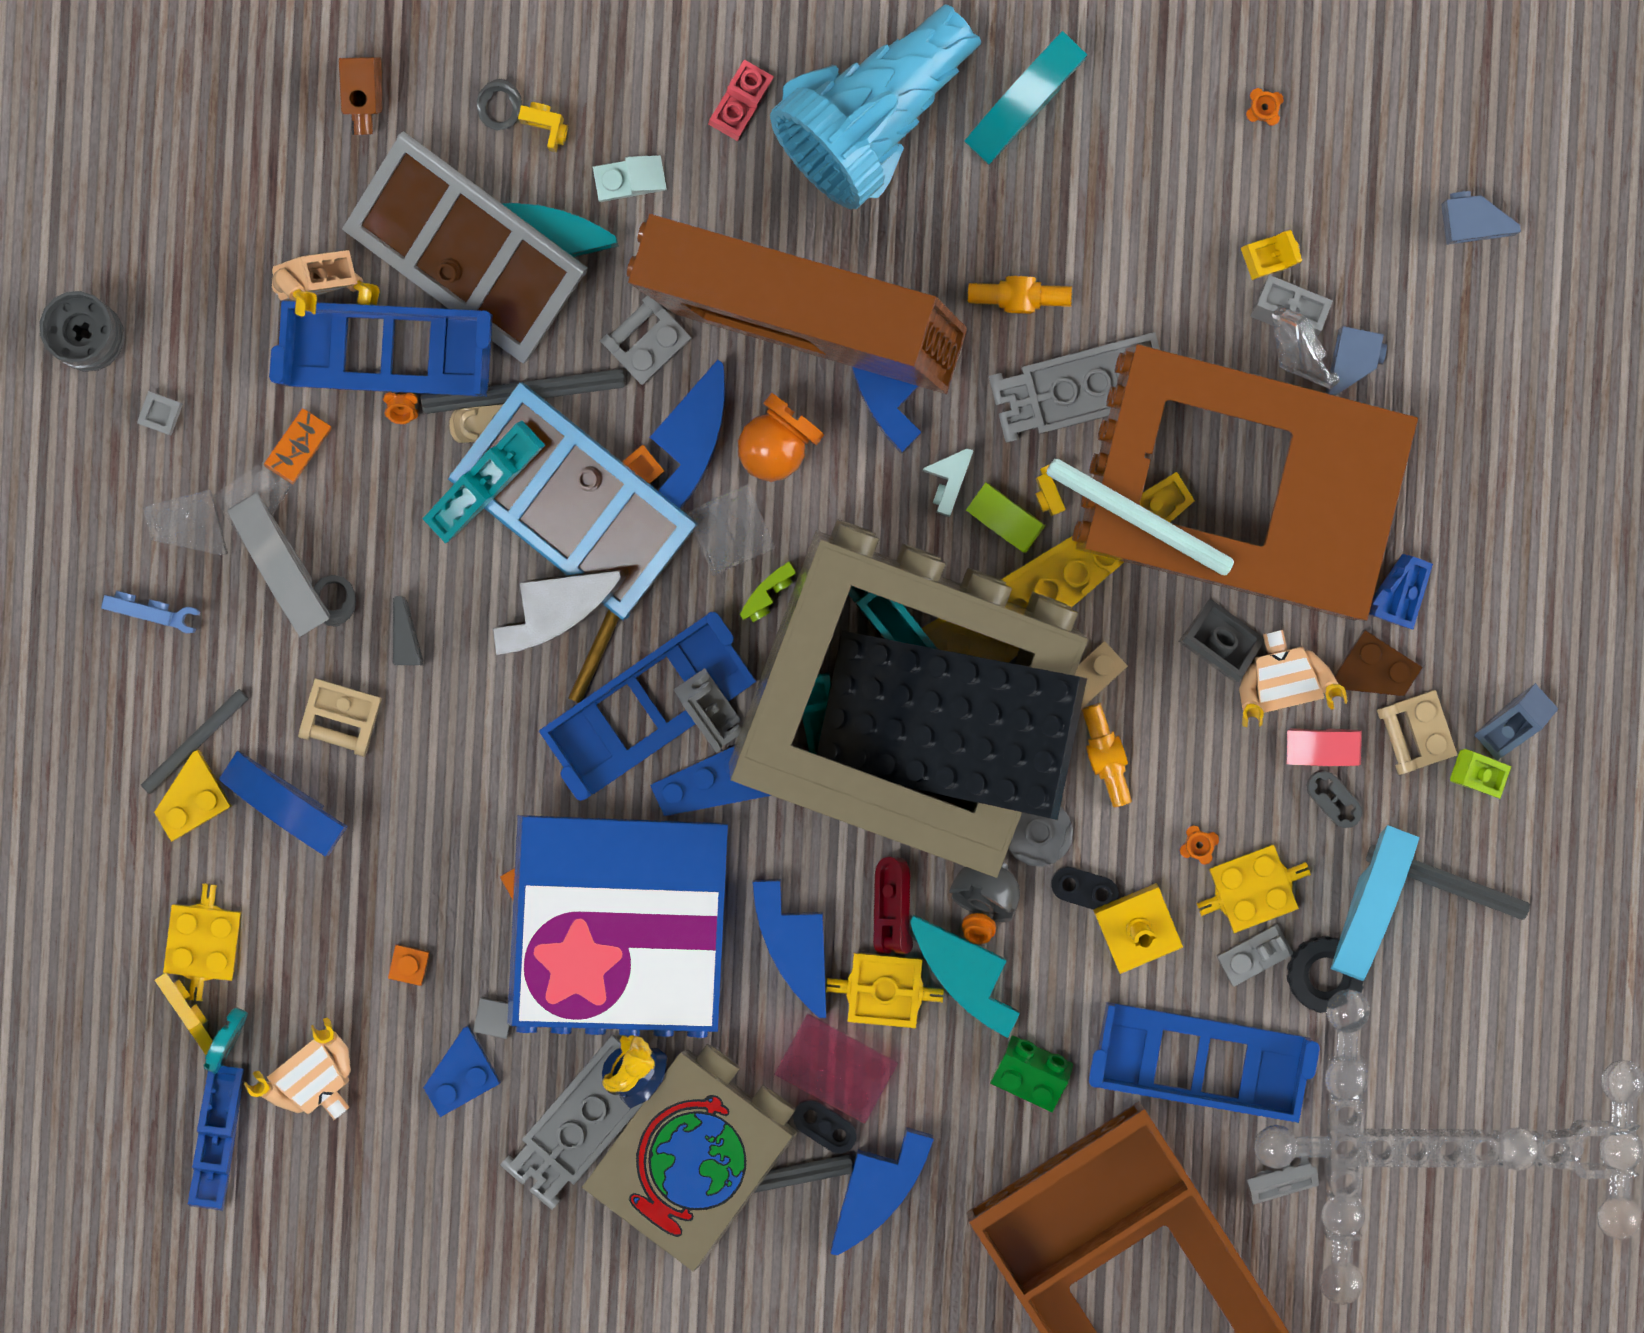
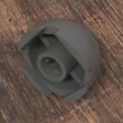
M1004 862L997 878L964 867L955 877L949 893H953L951 898L954 902L973 914L982 913V911L994 914L992 919L995 922L1007 923L1012 920L1020 899L1019 884L1014 875L1008 871L1009 867Z

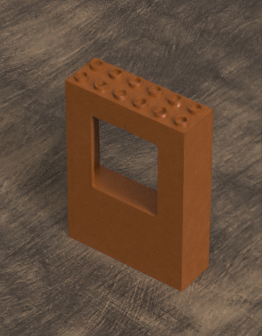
M650 213L647 222L644 221L641 224L637 237L640 243L637 255L631 257L627 267L628 283L675 315L943 394L948 393L967 327L936 296Z
M1139 344L1126 348L1124 353L1120 352L1115 365V373H1119L1116 387L1111 386L1106 401V406L1111 407L1107 420H1102L1098 433V440L1102 441L1099 454L1094 453L1089 473L1094 474L1093 479L1136 504L1140 505L1151 459L1144 458L1145 453H1153L1164 406L1168 400L1285 430L1291 433V440L1263 546L1175 525L1234 560V564L1227 575L1215 572L1085 496H1082L1081 507L1085 508L1083 520L1076 522L1072 541L1077 542L1075 549L1349 620L1367 621L1418 417Z
M1140 1101L967 1212L969 1224L1040 1333H1097L1071 1293L1070 1286L1162 1226L1169 1228L1233 1327L1234 1333H1289Z

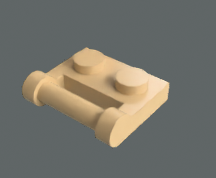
M315 678L298 737L305 740L310 738L354 750L355 755L365 757L382 698ZM316 715L361 728L359 737L315 725Z
M1436 690L1377 709L1379 718L1384 720L1398 764L1395 765L1398 775L1457 756ZM1404 711L1419 753V757L1413 759L1410 757L1396 715Z

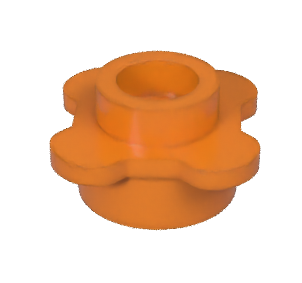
M1260 88L1252 90L1250 93L1251 106L1246 112L1247 119L1250 122L1264 121L1269 126L1276 125L1280 120L1278 111L1284 101L1282 94L1279 92H1263ZM1263 104L1268 105L1267 110L1262 109Z
M386 393L383 401L387 404L384 412L385 416L396 424H406L416 419L419 413L415 409V404L418 400L417 396L413 393Z
M1190 826L1186 830L1187 839L1185 844L1180 847V854L1184 858L1192 857L1198 859L1203 865L1209 864L1213 859L1211 854L1214 846L1219 843V837L1214 832L1206 833L1200 831L1198 826ZM1201 842L1203 844L1202 848H1197L1196 843Z

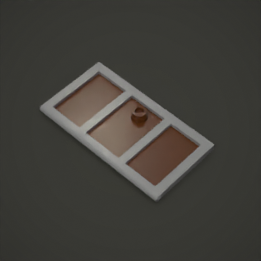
M404 131L397 136L395 143L342 228L343 231L447 308L484 310L492 314L491 340L523 364L528 361L581 278L586 275L588 269Z

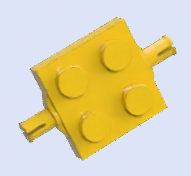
M1271 845L1210 868L1209 872L1215 885V896L1199 903L1197 902V908L1199 909L1211 904V907L1199 911L1201 917L1220 909L1228 918L1234 934L1299 909L1292 892V882L1306 876H1311L1310 870H1306L1296 874L1297 871L1308 868L1306 862L1287 869L1281 863L1275 846Z
M202 883L200 903L190 906L171 905L163 973L182 975L191 979L190 997H188V1000L195 999L197 987L196 1001H203L204 981L212 979L233 980L241 912L224 910L214 905L217 885H210L208 897V883Z
M854 952L852 971L848 980L827 978V985H838L840 987L827 986L826 992L846 994L849 1003L847 1022L916 1028L917 1013L922 1001L943 1003V996L930 994L943 995L944 988L923 987L921 958Z

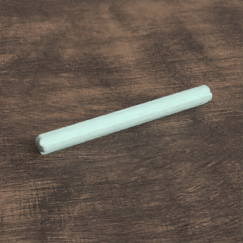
M1054 459L1050 463L1046 473L1051 478L1215 572L1227 575L1233 567L1234 560L1231 557L1060 459Z

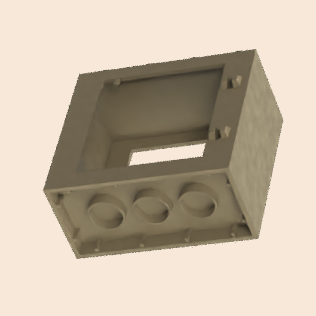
M837 519L831 535L815 531L729 761L730 780L997 878L1022 812L962 799L958 807L792 746V742L851 586L1019 648L1014 664L1074 676L1088 642V638L1074 627L1078 612L1072 610L1071 606L1035 592H1032L1026 608L1008 602L1012 588L1007 586L1005 581L971 568H967L961 584L941 577L946 563L940 561V557L902 543L896 560L876 553L875 550L879 542V538L875 537L876 533Z

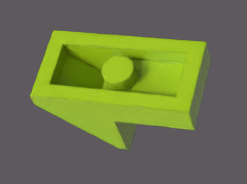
M1463 748L1458 754L1450 781L1500 799L1512 766Z

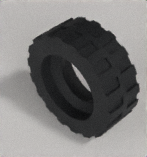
M1329 936L1313 937L1309 941L1301 943L1296 952L1293 951L1291 955V961L1287 965L1288 975L1286 976L1290 986L1289 989L1301 1004L1318 1013L1326 1012L1331 1014L1336 1013L1338 1010L1343 1011L1347 1009L1351 1003L1354 1004L1364 987L1362 986L1363 981L1343 974L1339 986L1332 991L1323 992L1313 987L1309 980V970L1312 964L1321 958L1334 959L1340 939Z

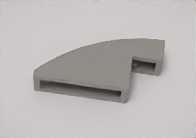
M256 492L228 509L227 511L247 550L299 637L329 620L330 614L312 587L311 575L259 494Z

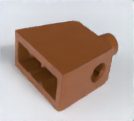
M381 57L339 58L342 114L352 115V135L373 134L372 114L382 113ZM359 91H363L367 97L364 105H360L356 100Z

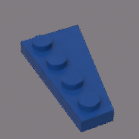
M735 746L650 785L664 816L772 795L730 780L729 761Z

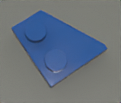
M1402 554L1373 596L1369 615L1413 630L1433 564L1414 556Z
M468 1025L462 1029L423 1088L439 1117H442L499 1085L501 1081Z

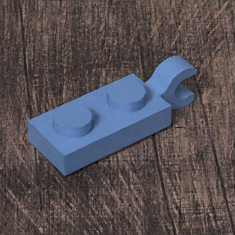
M116 591L115 596L104 595L101 609L172 626L184 633H195L196 631L195 628L188 627L184 622L188 614L200 616V611L196 608L185 607L176 613L168 611L169 604L149 599L148 605L135 602L136 595Z

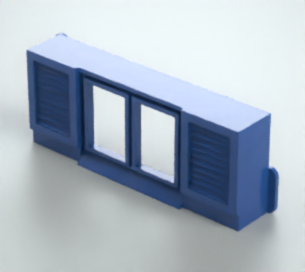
M296 301L281 302L279 345L271 349L269 378L273 383L287 387L487 397L493 315L487 311L317 303L316 314L305 311V316H299L295 314ZM348 318L384 319L380 374L345 372ZM395 320L431 322L428 376L392 374Z
M716 612L708 613L539 730V733L563 766L560 773L561 777L577 800L582 801L591 797L695 725V722L686 710L669 722H666L636 679V677L665 657L669 659L684 682L703 669H706L728 701L757 682L732 646L734 637ZM626 684H628L658 728L628 750L597 707V704Z
M1106 1002L1098 1050L1093 1053L1089 1084L1095 1088L1299 1123L1306 1081L1315 1076L1320 1047L1317 1042L1309 1037ZM1163 1030L1200 1036L1190 1089L1154 1083ZM1211 1038L1247 1044L1238 1098L1201 1092Z

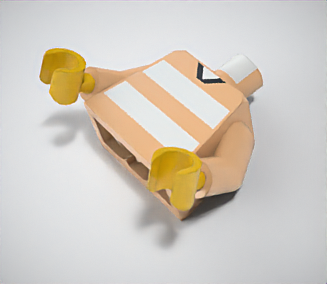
M349 250L301 256L276 265L272 269L273 291L281 301L296 300L295 314L299 316H305V311L316 314L317 295L345 287L352 292L359 291L357 303L360 305H370V303L377 305L379 287L374 284L363 283L362 277L354 272Z
M1283 630L1263 634L1267 655L1254 657L1253 663L1250 664L1239 687L1243 709L1242 725L1244 727H1248L1249 717L1257 718L1259 720V727H1261L1264 713L1324 699L1323 693H1325L1327 705L1330 709H1335L1332 701L1333 697L1340 696L1344 699L1345 704L1348 702L1345 688L1338 685L1330 668L1313 651H1305L1303 647L1287 649Z
M323 1019L326 1027L324 1030H317L314 1025H311L314 1039L267 1076L270 1082H266L260 1071H254L253 1075L259 1082L254 1086L244 1082L248 1093L253 1097L261 1096L273 1105L295 1113L305 1112L310 1114L319 1105H322L333 1120L349 1109V1105L337 1092L349 1082L348 1076L351 1072L349 1049L338 1034L333 1031L330 1019Z

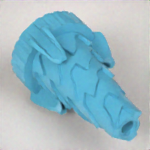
M945 4L913 32L901 40L897 39L889 46L883 45L860 65L857 62L852 64L840 76L837 66L831 65L788 81L783 86V100L770 113L772 129L786 154L811 183L834 202L851 210L857 209L868 198H878L884 192L891 181L904 149L902 144H898V142L918 125L917 117L934 102L935 93L960 72L956 67L981 45V39L972 32L967 22L955 12L953 7Z

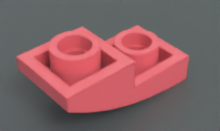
M744 60L728 85L725 95L709 119L708 125L738 141L766 94L774 76Z
M1291 728L1287 730V764L1361 765L1362 731L1331 728L1326 730Z

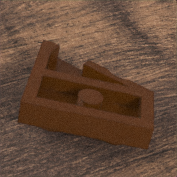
M1363 630L1334 677L1338 685L1343 686L1345 690L1405 696L1423 667L1366 630Z

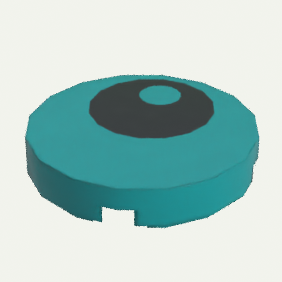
M238 1007L231 1010L226 1017L227 1021H229L228 1026L224 1025L221 1031H218L205 1058L206 1062L203 1065L204 1069L214 1074L219 1071L241 1033L248 1012Z

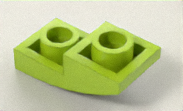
M986 482L966 509L971 515L1023 553L1028 551L1046 526L1023 507L1015 504Z
M787 562L769 575L751 594L740 613L743 620L750 617L754 623L771 613L768 606L772 605L773 601L767 591L773 588L775 593H778L793 584L791 577L796 575V572L790 562Z

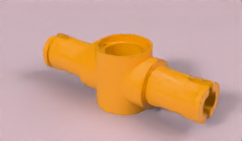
M1007 276L1005 281H1000L999 284L969 283L968 303L997 304L999 308H1004V312L1031 314L1035 313V309H1040L1041 306L1071 307L1072 286L1041 285V282H1036L1035 277Z
M1101 703L1087 706L1082 709L1090 735L1088 739L1089 745L1086 746V750L1094 774H1099L1100 779H1104L1114 808L1132 802L1124 777V772H1126L1125 766L1128 765L1121 739L1119 735L1115 736L1113 731L1110 732Z

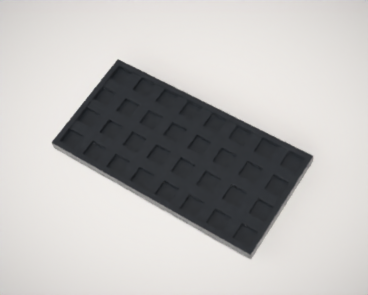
M842 631L817 755L904 787L1058 820L1087 678Z

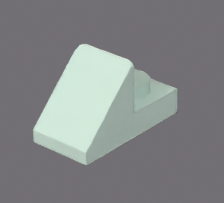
M661 155L625 157V161L593 167L599 202L667 190Z
M967 448L923 468L922 471L948 480L946 486L942 484L938 486L933 500L934 504L939 505L936 513L950 517L973 450Z

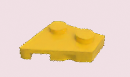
M196 750L191 754L154 813L172 842L231 808L232 805L200 750Z
M165 972L154 981L204 1054L207 1055L213 1042L203 1027V1024L208 1020L197 1004L191 1008L185 1000L190 997V994L181 981L178 979L173 983Z

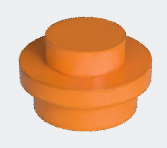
M983 913L967 915L962 922L964 937L973 944H986L995 935L996 923Z

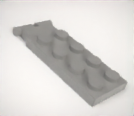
M1153 332L1024 366L1021 368L1023 374L1003 379L1002 373L988 376L996 406L1005 403L1010 404L1011 410L998 414L1005 442L1019 440L1018 433L1037 428L1038 434H1043L1109 416L1111 407L1106 406V401L1111 386L1116 387L1119 373H1115V365L1119 353H1124L1126 348L1136 344L1160 350L1156 333Z
M614 1035L606 1041L524 1136L522 1141L527 1145L514 1159L508 1155L500 1164L502 1168L522 1185L530 1176L535 1178L537 1182L529 1191L551 1210L561 1200L556 1194L568 1181L574 1185L642 1106V1104H639L630 1109L621 1100L618 1092H609L602 1085L604 1062L611 1053L621 1048V1042Z

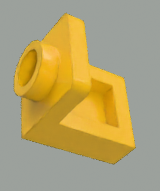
M531 102L530 107L521 105L518 116L520 123L551 130L547 148L549 151L557 152L558 144L564 145L568 131V125L563 124L564 118L562 115L550 112L551 107L541 103Z
M1291 230L1241 247L1252 280L1286 270L1302 262L1299 244Z
M1047 465L1040 469L1042 475L1035 479L1040 489L1035 495L1042 512L1049 510L1052 517L1066 509L1053 478L1046 473L1049 467Z

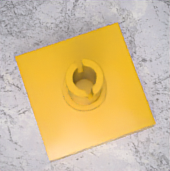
M1157 883L1093 910L1120 974L1183 948Z

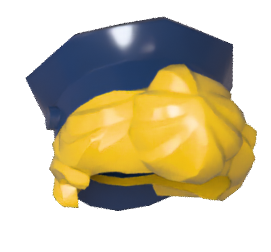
M623 1035L620 1038L621 1048L611 1053L604 1062L602 1085L609 1092H618L621 1100L631 1109L649 1100L663 1082L668 1056L659 1048L650 1049L649 1044L642 1037L634 1035L627 1037Z

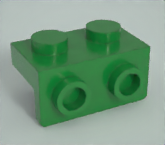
M1011 1036L990 1084L1053 1112L1069 1082L1073 1063L1067 1061L1061 1055L1052 1054L1035 1046L1028 1040Z

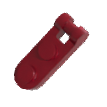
M885 857L878 862L875 869L873 944L878 953H890L894 950L898 954H907L913 948V939L909 934L910 868L903 858ZM890 926H893L892 935L890 933Z

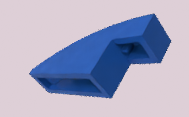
M719 360L711 366L650 436L657 445L680 464L658 490L680 509L695 492L705 475L716 450L721 432L725 408V369L723 363Z
M852 367L859 392L872 418L886 438L902 454L918 438L921 431L898 408L919 386Z
M240 751L235 753L219 778L224 785L256 810L325 857L330 855L348 827L323 811L324 805Z
M781 879L753 880L754 902L760 930L774 963L799 999L816 1016L826 1018L823 912L782 913Z
M906 1127L898 1160L857 1150L853 1165L854 1169L848 1183L830 1254L839 1255L867 1238L900 1206L914 1186L927 1160L934 1140L933 1134Z

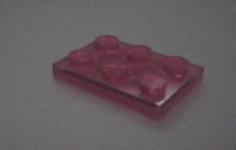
M807 1013L774 1075L865 1124L898 1062Z

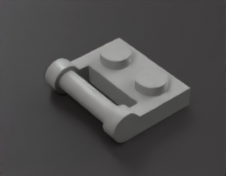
M649 296L642 299L643 304L610 336L606 334L599 340L642 386L692 339L669 313ZM654 313L660 321L625 353L619 345Z

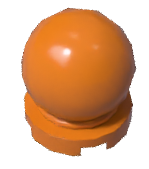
M771 393L763 402L768 408L767 414L755 417L744 426L738 439V457L751 476L760 480L774 482L786 479L794 473L805 457V444H808L810 441L817 446L824 434L802 415L798 420L793 418L792 415L795 412L788 407V404Z

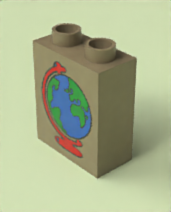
M706 1044L698 1056L690 1050L680 1052L666 1071L665 1078L649 1100L642 1104L582 1186L585 1191L693 1272L702 1265L798 1133L796 1129L787 1123L796 1109L764 1085L761 1086L754 1097H751L731 1082L740 1070V1067L709 1044Z

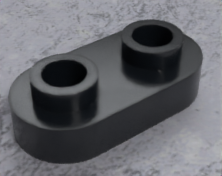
M1062 867L1051 878L1052 891L1059 899L1092 910L1113 902L1119 897L1118 888L1112 880L1074 867ZM1066 878H1072L1075 881V887L1070 891H1066L1062 887V883ZM1099 888H1105L1108 891V896L1103 901H1099L1095 897V893Z
M815 1099L803 1100L796 1106L793 1120L800 1132L833 1153L842 1154L853 1148L856 1142V1129L849 1120ZM808 1110L815 1111L817 1119L813 1122L806 1121L804 1118L805 1112ZM836 1129L845 1131L846 1137L843 1140L838 1141L834 1139L833 1132Z

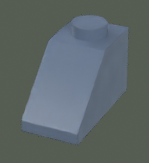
M1471 191L1450 194V199L1441 204L1447 245L1515 236L1521 232L1520 225L1483 196L1471 197Z
M1345 326L1338 329L1326 394L1336 396L1377 369L1378 364L1384 363L1387 351V344L1382 343L1384 334Z
M1535 683L1508 703L1479 729L1474 736L1496 760H1499L1542 730L1557 712L1558 708Z

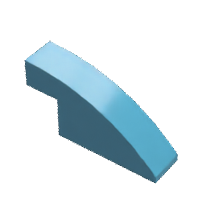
M1389 825L1380 833L1371 864L1358 879L1331 965L1332 970L1364 981L1397 905L1420 837Z

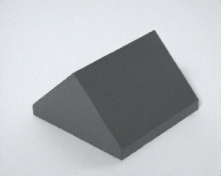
M1209 599L1178 642L1233 682H1239L1263 644L1264 637L1212 599Z

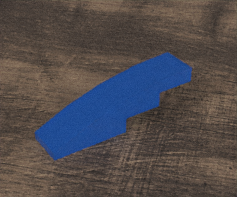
M222 1066L216 1074L210 1071L207 1073L197 1127L198 1138L192 1165L194 1171L187 1203L191 1207L220 1211L224 1209L236 1136L244 1069Z

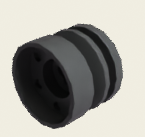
M82 291L65 292L53 298L44 308L39 322L40 337L45 348L61 362L83 372L99 371L111 365L120 355L124 344V327L119 316L97 297ZM83 330L92 333L89 339L81 336Z

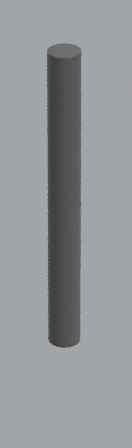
M238 689L141 784L142 788L149 794L156 790L249 699L247 695Z

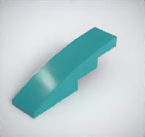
M523 420L516 423L496 446L490 448L470 471L463 474L422 519L445 544L448 543L545 447V444Z

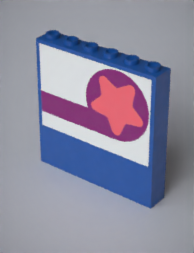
M517 815L507 1023L511 1026H516V1032L537 1033V1027H551V1033L571 1034L572 1028H585V1034L605 1035L606 1029H619V1035L639 1036L640 1030H653L654 1036L672 1037L674 1036V1031H687L688 1037L705 1038L708 1037V1032H718L728 825L708 822Z

